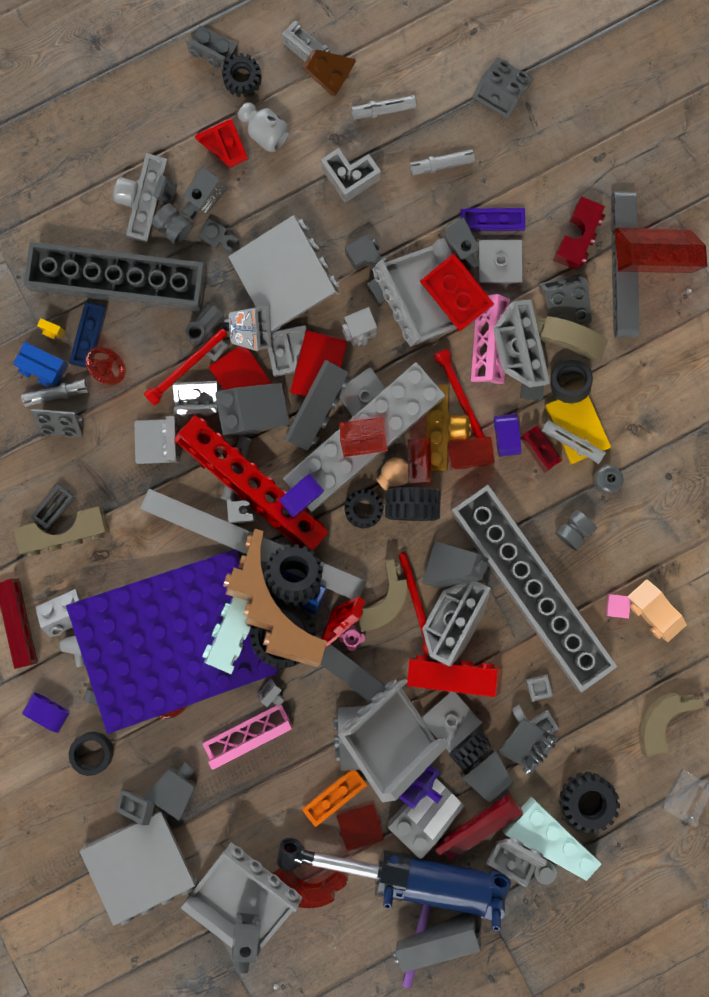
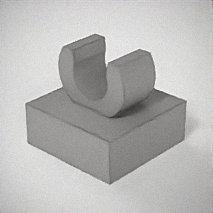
M271 678L257 694L260 702L266 707L271 702L279 707L285 701L282 695L279 694L281 688Z

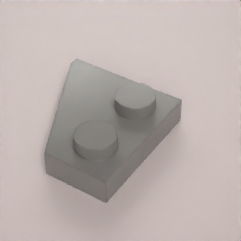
M305 325L271 333L272 347L268 348L274 377L295 373L306 332Z

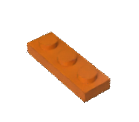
M349 770L306 804L302 811L312 824L317 827L368 784L357 770Z

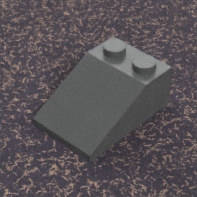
M282 383L238 387L215 392L222 433L226 438L290 426Z

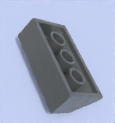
M327 360L324 361L284 440L306 450H309L310 446L313 448L316 446L320 438L316 434L320 427L324 429L330 419L327 413L330 408L335 409L340 398L337 397L340 388L345 390L350 381V378L347 377L349 372Z

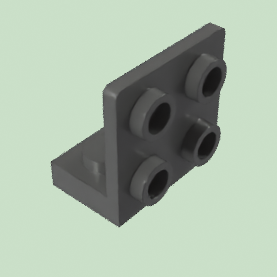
M497 58L482 76L472 98L509 119L519 99L532 83L533 78L528 76L526 72L510 65L508 61Z
M581 274L539 284V291L546 299L548 316L568 320L580 325L592 321L588 281Z

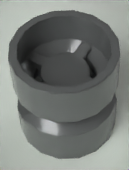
M166 204L155 214L152 225L159 232L165 233V237L170 242L178 245L189 235L193 224L185 216H179V211L171 204Z
M575 510L568 519L569 524H562L555 533L567 546L578 551L585 543L584 537L591 536L597 529V526L586 515Z

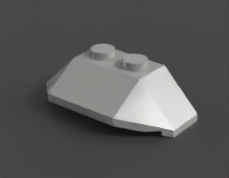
M513 301L493 327L502 371L530 388L549 385V376L532 301Z
M477 581L455 585L441 593L422 629L431 658L451 667L463 654L484 615L491 592L490 587Z

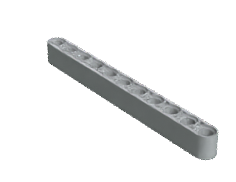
M148 489L140 509L247 554L249 548H245L248 534L253 535L252 532ZM262 537L260 547L261 560L267 563V561H270L272 553L276 555V550L279 548L284 550L285 546ZM321 562L320 566L323 569L322 586L351 599L358 596L361 597L367 581ZM298 569L286 570L294 575L306 578V575Z

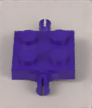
M429 765L404 791L399 799L413 809L426 796L438 804L443 796L432 789L440 772Z

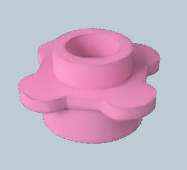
M352 625L345 633L339 636V641L344 642L349 651H355L356 646L365 641V636L356 630L355 625Z

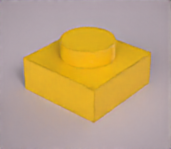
M40 318L37 325L43 330L42 334L51 339H54L55 336L62 339L66 332L60 326Z

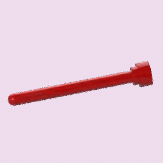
M220 329L160 385L147 389L143 395L152 405L156 406L161 401L162 394L225 338L227 331Z
M449 348L433 355L436 364L439 363L440 367L443 366L465 415L469 417L470 426L479 445L485 446L487 444L486 437L450 363L452 362L451 352Z
M401 552L399 554L400 563L423 635V654L427 655L429 652L422 630L427 618L408 556L405 552Z

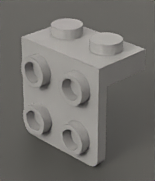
M515 838L497 840L486 862V866L505 874L509 879L527 887L535 867L546 866L548 861L542 858L543 854L534 849L529 851L522 847L523 843Z

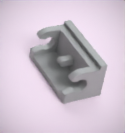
M296 20L282 33L283 44L305 62L312 50L330 53L328 46L319 43L302 29Z
M227 500L229 523L257 522V518L253 514L247 513L248 510L245 508H251L249 502Z

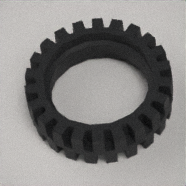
M284 601L280 603L275 602L281 612L293 614L303 624L305 632L312 636H317L315 623L307 610L300 605L293 607V603L285 606ZM251 626L250 643L252 644V649L264 663L276 668H289L300 664V662L266 653V647L263 645L262 640L263 628Z

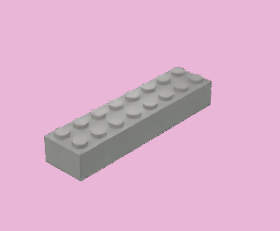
M415 362L283 478L284 481L292 488L308 474L315 478L325 491L308 506V509L314 512L445 398V394L418 363Z

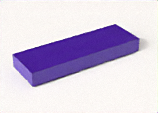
M461 208L460 219H465L471 232L525 231V208Z

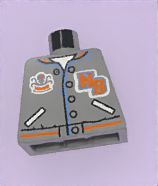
M269 306L230 312L228 315L229 319L223 322V329L230 333L232 344L255 351L272 347Z

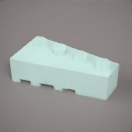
M233 597L230 604H225L221 612V616L224 617L221 625L216 624L211 635L215 637L212 646L207 645L202 657L206 658L204 663L232 674L234 666H232L233 662L239 657L242 650V642L246 639L251 628L250 624L245 623L247 616L243 615L246 603H251L250 601Z
M532 796L521 807L523 814L502 828L506 836L521 841L529 849L539 851L543 854V857L586 881L601 866L599 860Z

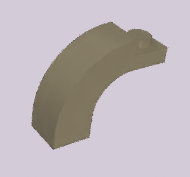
M550 316L547 319L535 317L541 342L566 347L582 358L602 360L608 340L599 333L568 320Z
M394 559L385 561L389 585L386 597L378 605L362 609L363 614L359 619L361 632L374 630L386 625L396 617L404 604L407 593V580H397V576H401L399 563H395Z
M672 692L655 700L645 711L639 727V742L642 754L648 757L669 752L666 740V728L669 721L679 713L705 708L703 699L695 697L694 694L681 696L680 700L679 694Z

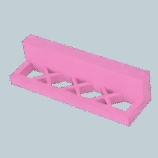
M495 294L488 295L494 306L486 314L484 313L475 320L471 382L504 384L505 372L501 368L493 327L510 305V299ZM487 321L489 330L483 334L482 326ZM486 343L487 352L482 356L480 348ZM484 364L486 367L485 376L478 377L479 368Z
M281 704L279 707L275 705L203 742L202 744L210 759L208 763L213 770L291 730L293 725L283 705ZM279 709L284 721L279 724L268 722L270 714ZM267 716L266 721L261 720V718ZM255 721L264 724L262 732L258 735L249 732L251 723ZM267 725L272 726L271 728L265 730ZM247 726L246 731L242 730L241 728ZM236 731L245 734L243 742L238 745L229 742L231 734ZM247 735L252 736V738L246 740ZM228 736L227 741L222 740V738ZM216 741L225 744L223 752L214 756L209 745Z

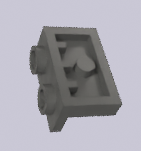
M199 25L193 38H188L186 41L191 55L208 60V63L215 68H223V64H227L226 60L228 58L232 60V55L238 49L237 44Z

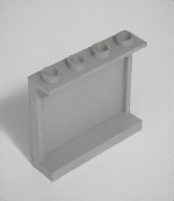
M294 215L228 256L255 307L269 306L271 332L281 331V326L332 295L341 294L338 290L340 287L338 280L334 275L331 276L327 270L330 268L324 256L320 257L317 252L319 249L317 242L313 237L310 238L306 232L309 230L306 222Z
M445 238L437 240L430 247L385 263L383 260H380L372 269L374 278L383 291L384 299L389 303L393 311V317L402 330L403 338L410 347L457 329L420 283L423 277L452 255Z
M406 679L389 682L385 686L386 690L376 694L371 699L372 703L362 707L357 712L358 716L348 720L343 725L344 729L338 734L382 803L397 800L449 745L445 738L435 740L402 689L408 682Z
M163 809L152 813L149 825L133 822L84 846L79 851L113 926L121 923V925L127 924L134 919L133 916L139 913L145 915L154 909L153 906L159 903L166 905L174 900V896L180 893L183 896L192 892L198 881L197 877L193 878L166 820L168 814Z
M231 842L187 897L181 909L231 948L237 912L259 915L261 930L257 958L263 946L293 911L296 912L303 897L295 889L282 882L278 876L265 869L260 862L252 859L240 847Z

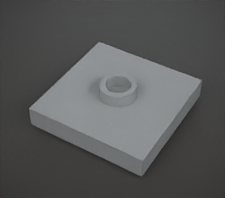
M479 240V284H522V240Z
M370 367L349 381L345 390L340 388L337 396L350 415L354 417L378 396L385 387Z
M448 692L421 717L437 739L445 738L449 744L446 748L449 752L482 724L456 692Z

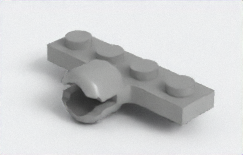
M146 153L139 180L133 181L120 177L115 183L113 201L132 209L126 233L127 238L145 243L148 241L158 200L153 194L159 177L164 176L167 159Z

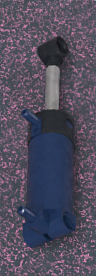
M285 838L280 843L277 864L281 869L291 871L301 867V864L373 878L376 884L375 896L384 898L383 906L386 909L392 908L393 900H403L481 916L483 919L492 920V930L499 931L501 929V920L505 917V900L511 886V881L505 874L493 871L489 873L426 859L420 860L407 854L388 850L382 851L381 859L378 865L304 850L305 846H302L300 841L295 838Z

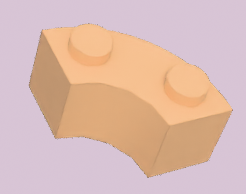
M646 579L628 596L632 603L630 605L632 611L638 616L641 615L652 627L650 631L658 639L662 637L668 643L687 626L683 616L649 580Z

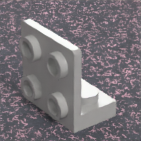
M166 416V420H139L134 422L135 462L137 464L180 463L179 444L174 441L179 432L178 419L175 416Z

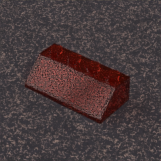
M615 228L618 272L694 273L708 267L706 245L692 230Z

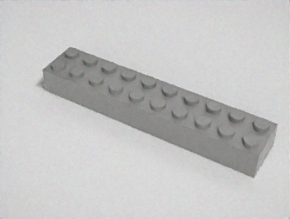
M486 485L450 511L479 554L489 558L487 565L577 691L582 693L617 668L615 662L489 485Z

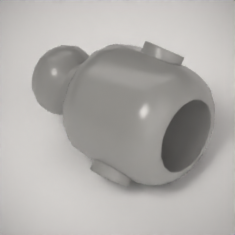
M249 102L240 108L238 118L242 122L249 124L248 135L268 152H275L285 143L289 136L290 128L272 110L264 108L257 111L256 107Z

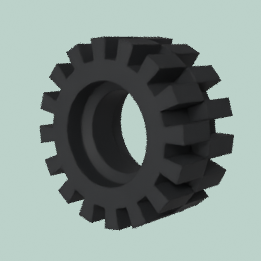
M239 53L240 57H236V54L232 55V60L228 58L226 60L227 64H223L222 76L227 91L230 90L232 95L236 93L237 97L243 94L245 98L248 97L247 93L250 92L253 95L254 89L256 91L259 89L258 84L261 85V72L259 64L256 63L254 58L251 60L250 55L247 54L244 57L243 53ZM239 69H246L250 73V77L245 82H237L234 79V73Z
M369 489L354 491L348 496L344 507L347 520L353 526L361 529L375 526L380 521L384 509L381 498L376 492L374 493ZM365 500L372 505L373 510L368 517L357 515L355 507L358 502Z
M475 729L449 753V756L460 769H465L476 761L479 756L484 754L483 752L488 749L491 742L480 729Z

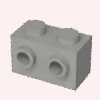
M369 307L344 317L342 332L346 341H351L352 346L358 345L360 347L370 342L369 339L376 337L377 325Z

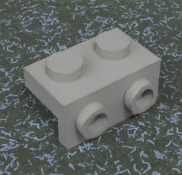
M217 381L177 382L173 384L174 414H180L183 417L191 416L193 413L210 416L218 412L215 392H218Z
M76 589L36 607L40 627L49 637L60 635L62 632L73 628L65 605L81 600L80 594Z

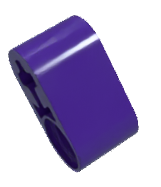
M517 414L494 416L498 456L521 455Z
M308 474L283 495L279 502L294 518L325 490L311 474Z
M34 692L22 714L46 729L59 733L70 712L56 702Z

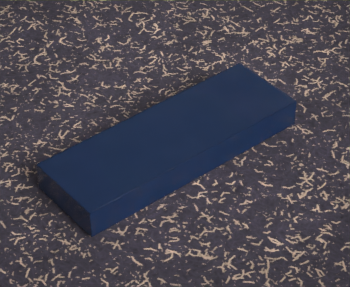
M85 301L69 364L87 369L92 368L108 309L106 306Z

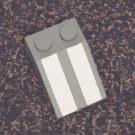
M437 778L432 789L443 796L438 804L428 796L420 800L415 809L405 803L387 822L388 829L420 860L437 843L465 806Z

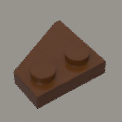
M312 50L302 69L331 96H336L356 60L321 50Z

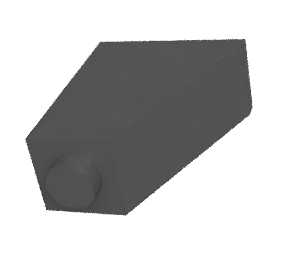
M435 541L422 583L434 588H441L482 580L487 570L489 558Z

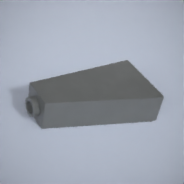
M464 914L397 941L396 950L393 951L396 965H400L403 973L480 952L481 930L476 915Z

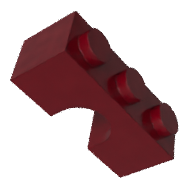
M580 197L569 222L580 228L581 237L571 238L565 235L560 242L553 261L577 270L580 265H585L589 253L586 252L589 245L593 246L597 234L594 233L597 226L600 227L605 218V214H603L604 205L585 197Z

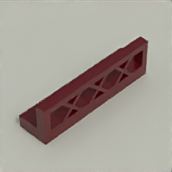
M19 578L7 579L0 582V608L14 669L37 664L38 661Z
M509 793L439 839L435 850L439 855L444 853L449 861H452L521 816L523 811Z

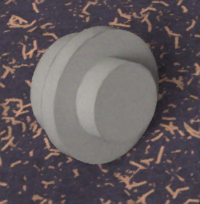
M547 862L546 866H536L534 875L541 884H550L556 879L557 871L552 863Z

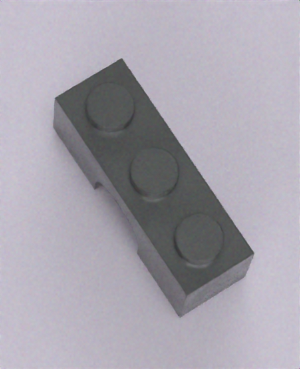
M367 234L345 246V254L356 271L364 266L374 268L380 260H383L384 263L388 262L386 257H381L377 251L379 250L377 242L374 238L370 239ZM375 279L367 283V290L378 307L387 302L384 299L379 283Z

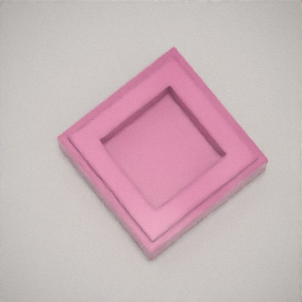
M608 594L606 616L629 619L631 601L628 596Z

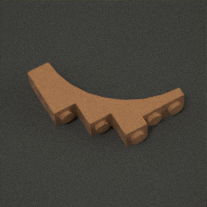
M255 529L253 535L248 534L245 548L249 549L247 555H242L238 567L240 569L233 568L232 574L227 573L223 585L227 587L226 595L251 602H247L243 613L244 616H247L245 623L271 631L266 632L263 645H267L266 653L318 667L321 664L327 641L312 636L297 627L281 612L272 599L264 582L261 568L260 547L263 531Z

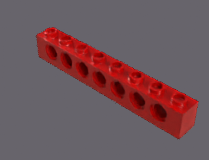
M194 415L176 435L175 442L243 501L249 502V506L290 542L299 545V548L302 549L305 546L310 553L329 532L321 521L314 519L308 514L306 508L294 518L291 515L290 517H285L282 513V509L285 508L279 502V499L287 492L279 489L273 479L264 476L259 471L257 465L253 462H248L242 456V453L237 448L231 447L220 433H215L204 419ZM198 437H203L207 444L200 443ZM215 452L222 453L224 459H219ZM232 466L238 467L240 474L235 473L232 470ZM249 481H254L257 488H252L249 485ZM265 495L271 496L273 503L268 502ZM299 523L305 526L306 532L300 530Z

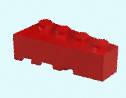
M416 655V659H409L407 686L496 697L500 694L503 668L495 667V664L491 663L473 665L472 661L459 660V663H453L449 667L439 661L429 660V656Z

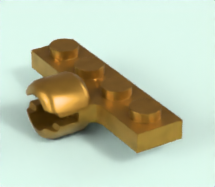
M437 385L445 394V398L426 414V472H448L449 443L452 441H467L470 437L469 417L467 415L449 414L448 385Z

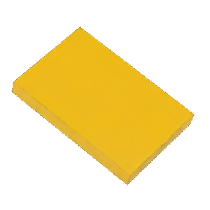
M589 396L578 403L570 404L556 400L545 405L551 422L583 440H589L590 444L602 451L611 448ZM561 443L570 465L588 458L583 454L581 456L578 455L576 450Z

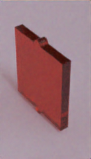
M373 804L336 815L341 830L340 836H343L347 852L384 840L379 825L381 821L377 818Z

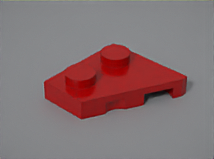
M231 118L195 135V139L229 168L249 160L237 128Z
M358 596L332 609L321 637L322 640L327 641L325 647L333 643L361 618L365 600Z

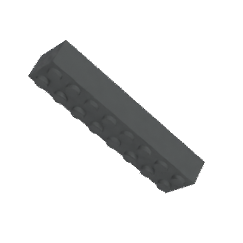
M30 242L24 285L34 292L201 311L207 269L202 262Z

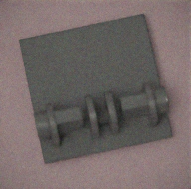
M30 410L39 433L48 436L53 434L66 437L83 436L80 426H83L84 420L74 412Z
M523 719L497 752L524 766L523 771L530 775L536 771V767L539 763L543 762V758L547 757L549 751L555 748V743L559 738Z

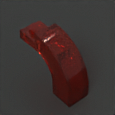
M278 868L272 872V874L278 876L282 882L295 889L303 897L298 906L300 908H319L335 901L333 890L336 892L347 885L346 881H348V873L339 871L318 883L304 882L292 870L288 871Z

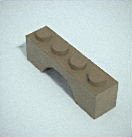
M100 506L77 512L74 525L67 532L60 535L50 534L38 523L13 528L19 554H27V557L40 555V551L48 549L49 552L62 549L61 545L68 543L70 546L83 544L82 540L91 538V541L104 538V534L110 533L104 508Z

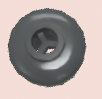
M605 465L598 468L593 475L595 489L603 494L618 491L624 482L621 470L613 465Z

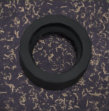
M563 361L552 371L550 385L552 393L558 400L564 403L573 404L581 402L591 392L593 375L590 368L581 361ZM574 372L581 375L585 383L583 388L578 391H566L560 387L559 378L564 373Z
M94 731L87 732L76 738L70 746L68 755L69 762L76 772L85 776H93L104 771L109 766L114 752L109 738L102 733ZM86 741H96L104 749L103 760L97 766H86L79 759V748Z

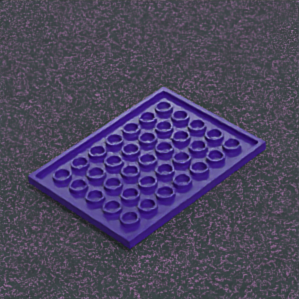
M236 549L65 605L107 734L278 674L276 667L264 663L253 651L252 644L250 643V630L246 639L242 642L243 645L239 657L233 662L232 666H234L232 674L204 663L206 658L202 656L206 646H212L215 637L211 636L216 624L221 625L224 617L221 616V612L225 604H230L233 596L226 595L227 587L223 585L227 573L232 574L233 568L240 569L238 568L240 558ZM262 629V640L264 642L265 632Z

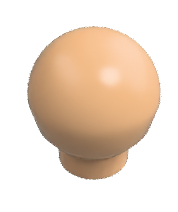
M391 458L382 466L381 475L376 480L385 491L392 487H401L409 481L411 468L404 459Z

